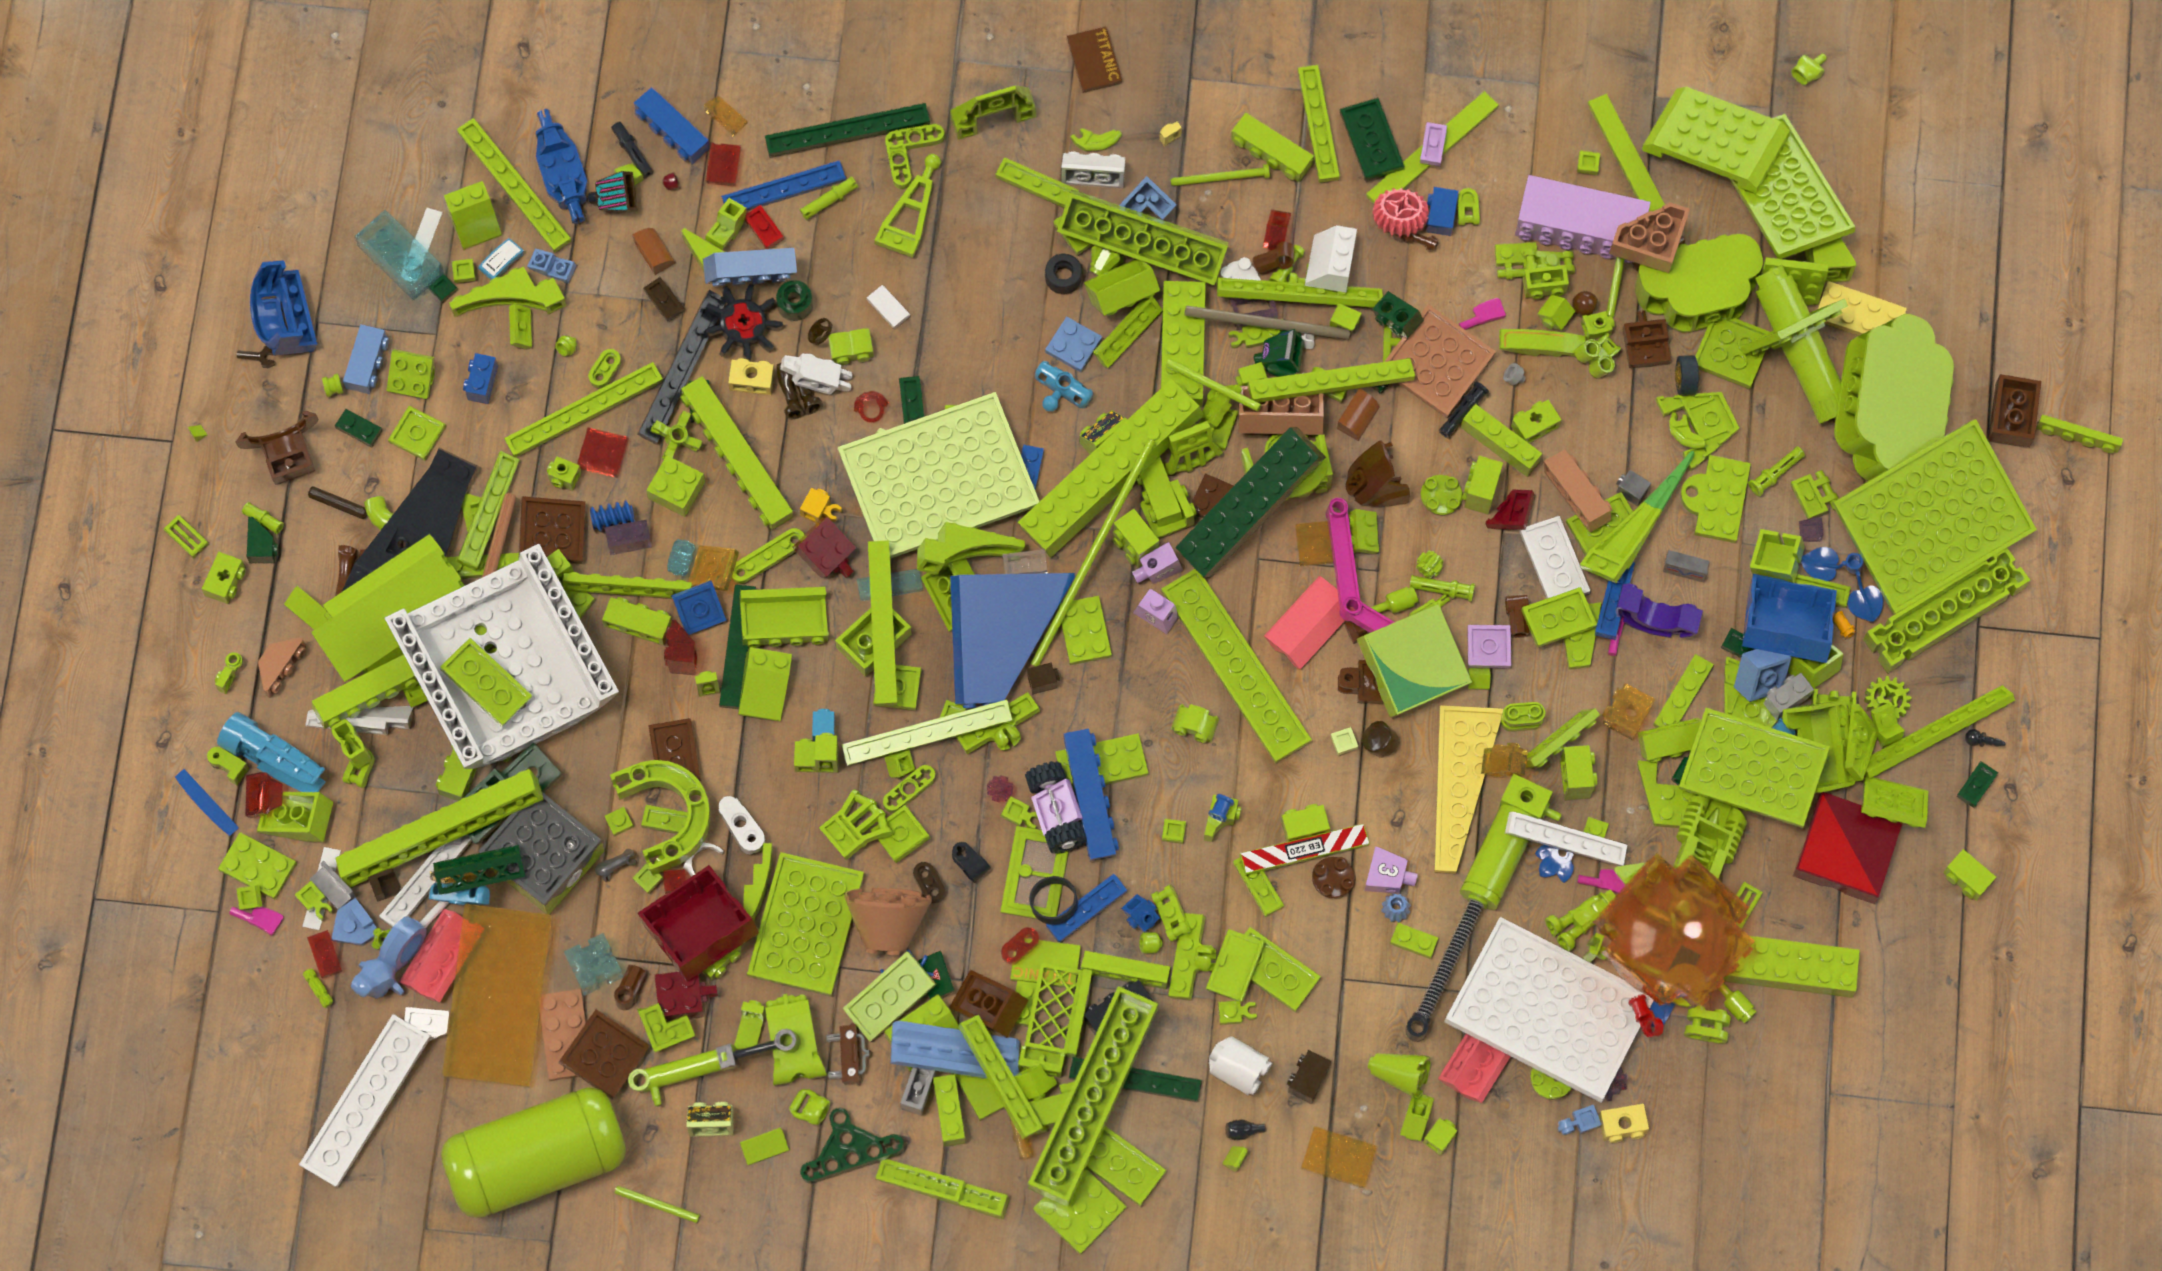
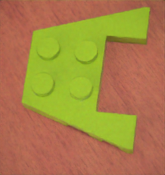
M1722 392L1699 393L1692 396L1674 395V397L1665 398L1664 396H1659L1655 400L1663 417L1683 409L1695 434L1703 437L1707 443L1705 448H1691L1683 452L1684 458L1691 451L1695 453L1688 466L1690 471L1694 470L1709 455L1739 431V426Z
M1726 657L1724 713L1772 728L1778 720L1776 721L1765 707L1766 697L1749 702L1734 688L1740 661Z
M1638 760L1637 768L1641 775V782L1646 793L1653 825L1679 828L1682 819H1684L1683 817L1690 798L1699 795L1681 790L1679 785L1657 784V762Z

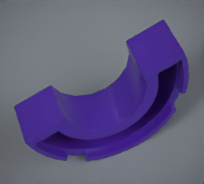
M1630 583L1622 585L1616 608L1617 616H1623V622L1645 633L1671 638L1672 634H1680V638L1696 635L1703 610L1697 609L1695 605L1688 603L1679 606L1655 603L1643 595V590Z

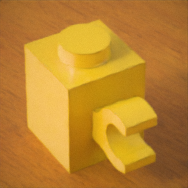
M811 488L800 507V515L814 523H817L824 516L828 517L832 522H836L837 517L831 513L833 511L841 513L842 508L837 504L830 505V496H828L829 494L826 491Z

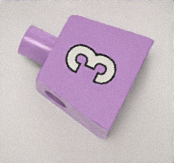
M1168 542L1142 557L1140 561L1143 566L1132 573L1137 583L1149 578L1152 584H1155L1183 571Z
M1149 589L1133 612L1165 634L1170 631L1179 618L1175 604L1152 589Z
M1375 846L1364 891L1399 894L1402 883L1415 886L1418 874L1405 871L1408 860Z

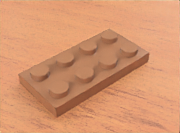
M575 989L538 995L549 1081L578 1077L558 1062L586 1024L582 990Z

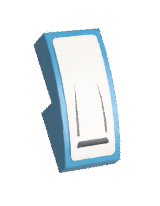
M508 238L487 256L478 269L491 280L500 277L507 272L509 265L523 256L524 250Z

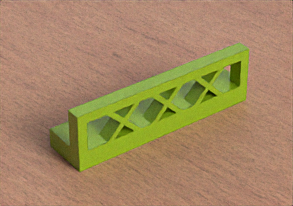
M1085 951L1081 970H1092V976L1124 982H1136L1139 980L1142 985L1166 989L1170 966Z

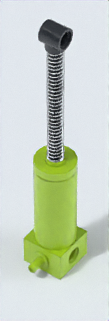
M1513 774L1500 801L1498 812L1459 891L1469 901L1466 906L1467 909H1465L1466 911L1461 917L1462 920H1459L1460 923L1457 924L1458 927H1456V931L1452 935L1453 938H1451L1452 940L1447 946L1446 953H1444L1442 960H1440L1441 964H1438L1439 967H1437V971L1433 975L1434 978H1432L1433 980L1426 990V995L1423 997L1421 1004H1419L1420 1007L1417 1008L1419 1010L1414 1012L1407 1022L1405 1032L1411 1041H1421L1425 1038L1431 1023L1430 1015L1435 1010L1434 1007L1438 1003L1437 1000L1440 999L1439 996L1442 995L1441 992H1444L1443 988H1445L1446 982L1449 981L1448 977L1452 974L1453 967L1456 966L1455 963L1459 959L1458 956L1461 955L1460 952H1462V948L1466 944L1465 942L1468 941L1467 937H1470V931L1475 926L1474 923L1478 919L1477 916L1480 915L1481 908L1497 909L1529 842L1527 839L1505 833L1509 812L1520 813L1540 820L1547 816L1559 821L1562 814L1549 808L1552 791ZM1418 1024L1422 1027L1423 1031L1416 1033L1412 1031L1411 1026Z

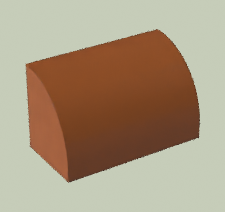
M646 228L632 234L634 244L654 275L676 264L654 228Z
M1359 388L1340 417L1337 429L1359 441L1380 408L1378 402L1367 392Z

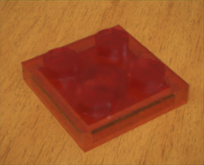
M588 427L577 465H580L582 470L618 478L629 438Z

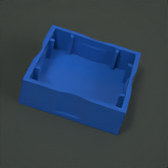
M1753 574L1747 596L1742 646L1827 663L1832 645L1834 626L1832 618L1835 611L1837 590L1808 584H1796L1783 579Z

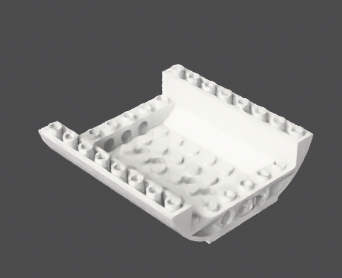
M540 544L521 552L518 561L408 614L405 609H402L385 617L389 628L463 767L467 769L483 767L507 759V757L509 758L527 749L533 742L537 744L578 724V722L607 704L619 692ZM482 625L487 629V632L484 635H477L474 631L475 627ZM469 638L475 641L483 650L487 644L495 645L497 648L496 652L487 654L532 695V698L526 703V707L520 709L503 727L493 720L440 670V666Z

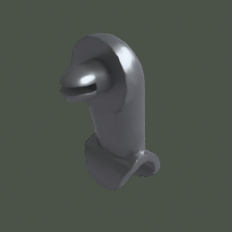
M626 849L623 854L599 863L595 868L596 875H602L603 881L606 882V877L609 881L611 878L610 873L625 864L629 866L635 865L636 860L629 859L630 856L634 855V851Z

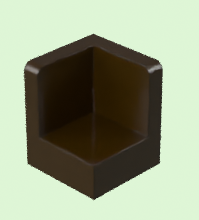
M393 868L368 877L377 902L395 896L401 891Z

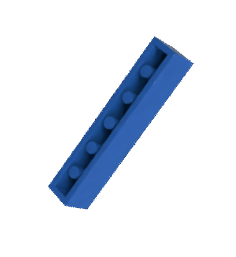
M1089 728L1064 733L1063 739L1076 800L1083 818L1081 823L1087 839L1086 846L1089 860L1091 862L1115 857L1119 847L1117 838H1113L1111 830L1114 829L1112 817H1108L1107 809L1110 808L1108 796H1104L1102 788H1105L1104 777L1099 775L1097 768L1101 767L1099 754H1094L1093 746H1096L1094 733L1090 734Z

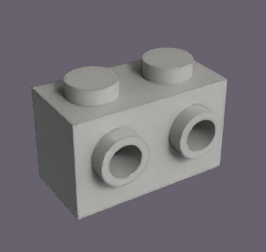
M1802 673L1796 677L1794 675L1789 676L1784 680L1783 686L1780 688L1775 686L1766 693L1767 697L1764 705L1776 721L1783 716L1782 709L1797 707L1811 697L1814 689Z

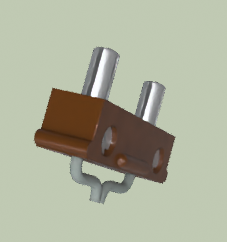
M851 1023V1025L839 1026L840 1033L827 1034L826 1036L827 1042L840 1041L842 1071L828 1072V1078H842V1082L845 1085L856 1084L860 1086L861 1074L866 1070V1057L870 1056L869 1050L865 1049L864 1036L859 1034V1028L855 1023ZM859 1037L861 1038L862 1050L866 1053L862 1058V1070L860 1064Z

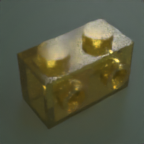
M1507 743V746L1494 744L1492 748H1484L1481 774L1496 778L1511 777L1513 774L1518 776L1525 775L1528 750L1519 748L1520 745L1517 743Z

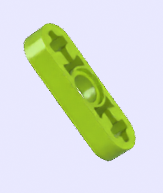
M922 765L884 796V809L889 813H894L910 803L934 783V769L929 765ZM922 772H930V779L927 780L926 778H923L920 781L921 787H919L918 783L914 780V778H916V780L918 781L922 778ZM906 784H912L915 786V792L906 794L903 791V787ZM899 791L900 794H901V796H902L905 800L903 801L902 798L900 797V798L896 801V802H897V806H894V805L888 806V805H889V799H890V798H891L892 800H895L896 798L899 797V796H898V793H897V792Z

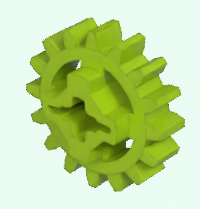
M1886 676L1884 681L1878 677L1876 683L1871 682L1869 685L1870 689L1867 688L1865 692L1868 696L1865 697L1864 702L1869 703L1866 710H1874L1890 703L1893 705L1898 721L1899 715L1904 717L1907 713L1905 710H1909L1911 706L1907 702H1910L1912 697L1906 696L1910 689H1903L1904 682L1898 684L1897 677L1893 681H1890L1889 676ZM1878 690L1879 697L1874 700V694ZM1901 699V706L1897 708V702Z

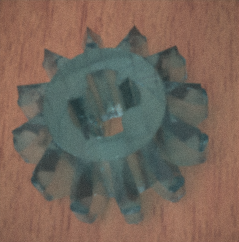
M680 539L674 542L668 559V572L678 576H685L689 572L695 552V545L693 543Z

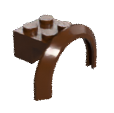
M303 411V418L298 423L273 434L252 437L243 432L236 440V445L240 449L262 447L266 464L275 485L314 472L315 468L302 433L316 425L318 422L316 413Z

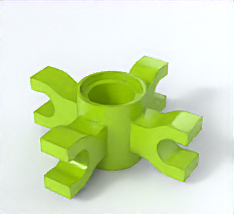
M683 410L677 424L672 427H668L657 420L653 424L650 431L664 436L667 444L661 459H665L666 455L673 458L676 448L681 445L694 452H697L700 448L702 441L688 436L685 428L690 418V413ZM672 432L678 433L681 440H675L672 437Z

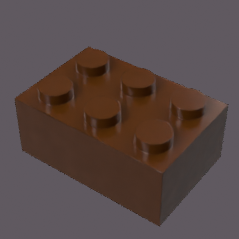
M2003 374L1999 375L1995 383L1988 441L2030 448L2035 438L2042 381Z

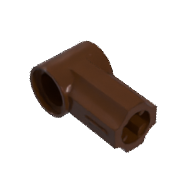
M1284 241L1280 242L1276 249L1254 256L1253 263L1257 273L1261 274L1275 268H1291L1294 264V246Z
M1527 595L1505 597L1506 614L1509 615L1511 637L1523 638L1529 636V627L1521 611L1522 607L1529 605Z
M629 965L619 987L614 992L616 1005L621 1010H629L635 1003V997L647 973L641 967ZM623 994L630 996L627 1001H620L619 997Z

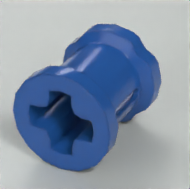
M1217 794V801L1213 809L1209 810L1208 815L1220 822H1226L1227 812L1230 806L1234 805V801L1225 795Z

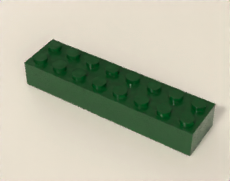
M1290 427L1175 548L1203 578L1212 577L1319 466L1326 456L1298 427Z

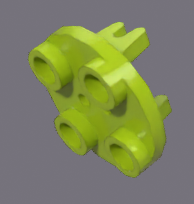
M1535 1068L1531 1071L1530 1082L1535 1092L1541 1097L1559 1099L1564 1097L1572 1088L1560 1081L1555 1082L1554 1078L1547 1077L1546 1074Z

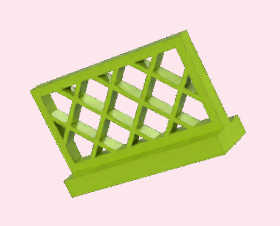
M1041 962L1024 1045L1026 1048L1057 1054L1065 1053L1069 1058L1076 1057L1092 970H1079ZM1044 969L1053 970L1057 978L1047 983L1043 977ZM1068 974L1078 975L1077 983L1071 987H1068L1063 980V977ZM1060 980L1066 990L1056 996L1050 986ZM1076 987L1075 994H1073L1071 990ZM1047 988L1053 999L1043 1004L1039 998V993ZM1069 993L1073 998V1004L1064 1008L1059 998ZM1056 1001L1062 1011L1052 1017L1046 1007ZM1072 1008L1071 1015H1069L1067 1011ZM1043 1009L1049 1019L1039 1025L1035 1019V1014ZM1065 1013L1069 1019V1024L1060 1029L1055 1019ZM1052 1022L1058 1032L1048 1038L1042 1027ZM1039 1030L1045 1040L1040 1044L1030 1043L1031 1035ZM1060 1034L1065 1040L1064 1049L1054 1047L1050 1040Z

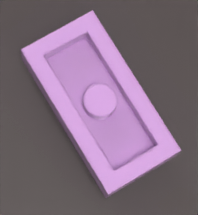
M1426 123L1420 163L1440 166L1447 125Z

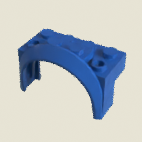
M284 260L262 262L253 279L250 291V312L254 330L258 338L269 349H272L273 356L313 352L317 346L299 270L284 271L286 268ZM269 296H276V297H277V298H273V299H262L263 297H269ZM280 301L282 302V306H283V310H284V314H285V318H286V322H287V326H288V331H287V329H286V326H285V323H284V320H283Z

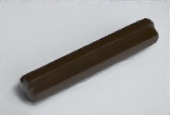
M312 486L308 492L309 498L360 519H364L367 515L364 506Z

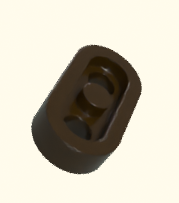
M928 862L918 863L913 869V877L925 898L926 895H930L932 897L931 903L942 901L945 896V887L934 867ZM927 872L928 876L923 878L920 876V873ZM932 890L939 892L936 896L930 894Z

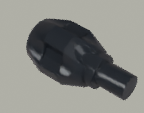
M1243 1119L1233 1120L1226 1123V1136L1232 1140H1243L1255 1135V1133H1264L1265 1124H1254Z

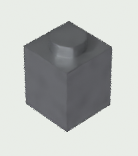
M1629 470L1626 475L1622 474L1618 479L1616 493L1622 492L1625 499L1638 506L1649 491L1651 483L1632 470Z

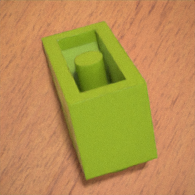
M1423 1094L1419 1099L1411 1097L1400 1135L1410 1140H1422L1433 1105V1097Z

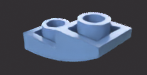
M535 249L527 267L547 277L569 283L577 265L573 261L556 257L554 253Z

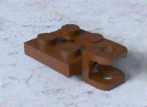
M1358 660V668L1347 667L1340 670L1338 675V691L1340 693L1357 694V703L1384 704L1378 691V686L1373 682L1376 681L1375 676L1368 667L1366 660Z

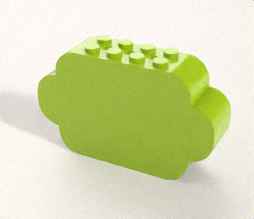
M1912 314L1900 315L1852 339L1846 347L1834 435L1838 445L1845 452L1853 455L1854 467L1858 474L1868 481L1945 436V428L1948 423V407L1951 403L1950 392L1954 381L1953 359L1947 349L1935 343V334L1930 324L1918 316Z

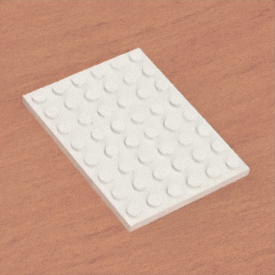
M1500 917L1444 1022L1602 1102L1640 1028V1024L1635 1020L1636 1015L1633 1008L1629 1006V999L1645 994L1647 1005L1650 1008L1656 996Z

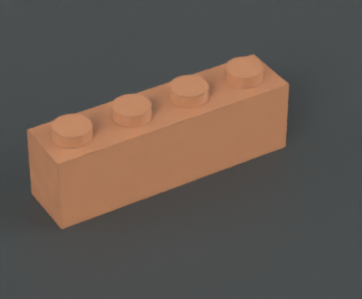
M1563 450L1544 461V473L1589 533L1611 521V505L1607 500L1604 501L1597 486H1592L1587 473L1584 470H1580L1577 460L1573 455H1569L1566 450Z

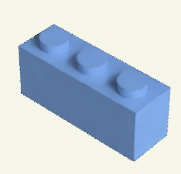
M360 324L343 379L346 389L370 394L371 389L375 388L377 369H381L383 364V357L381 356L383 350H387L389 338H387L385 330Z

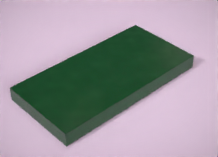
M1379 97L1339 109L1365 181L1404 170L1402 158Z

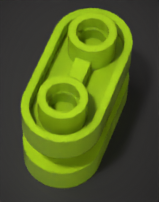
M1538 702L1509 704L1503 710L1500 721L1501 726L1510 732L1536 730L1543 723L1545 708Z
M1698 1005L1688 1009L1687 1020L1692 1021V1025L1685 1026V1037L1717 1044L1727 1043L1728 1032L1722 1030L1723 1027L1730 1026L1731 1016L1727 1014V1011L1720 1009L1709 1011L1705 1007ZM1701 1024L1712 1025L1714 1028L1703 1027Z

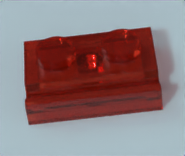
M711 142L706 183L709 184L710 182L717 185L736 187L741 145L714 144Z

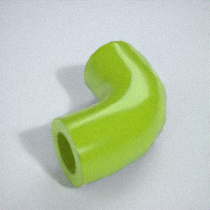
M376 496L364 501L365 510L371 523L381 530L393 515L386 506L385 498L383 496Z

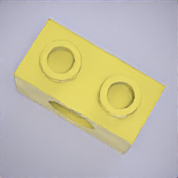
M743 358L732 360L728 382L729 390L771 395L774 365L767 361L756 363ZM749 373L757 374L755 378L747 377Z
M1644 1104L1603 1110L1598 1115L1602 1124L1603 1140H1610V1143L1623 1141L1625 1137H1631V1139L1643 1138L1644 1134H1647L1649 1130ZM1619 1121H1627L1630 1125V1128H1621L1619 1126Z

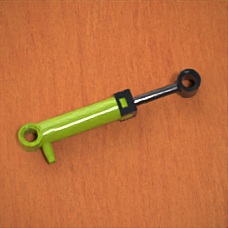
M782 1029L776 1034L773 1041L737 1051L734 1045L727 1044L716 1047V1050L643 1070L636 1069L629 1075L628 1083L632 1089L638 1092L647 1093L651 1091L654 1105L660 1106L661 1096L659 1087L721 1070L728 1071L739 1068L738 1059L778 1048V1050L793 1053L800 1047V1037L792 1030ZM791 1035L792 1043L789 1046H784V1038ZM645 1076V1084L639 1087L637 1084L638 1078Z

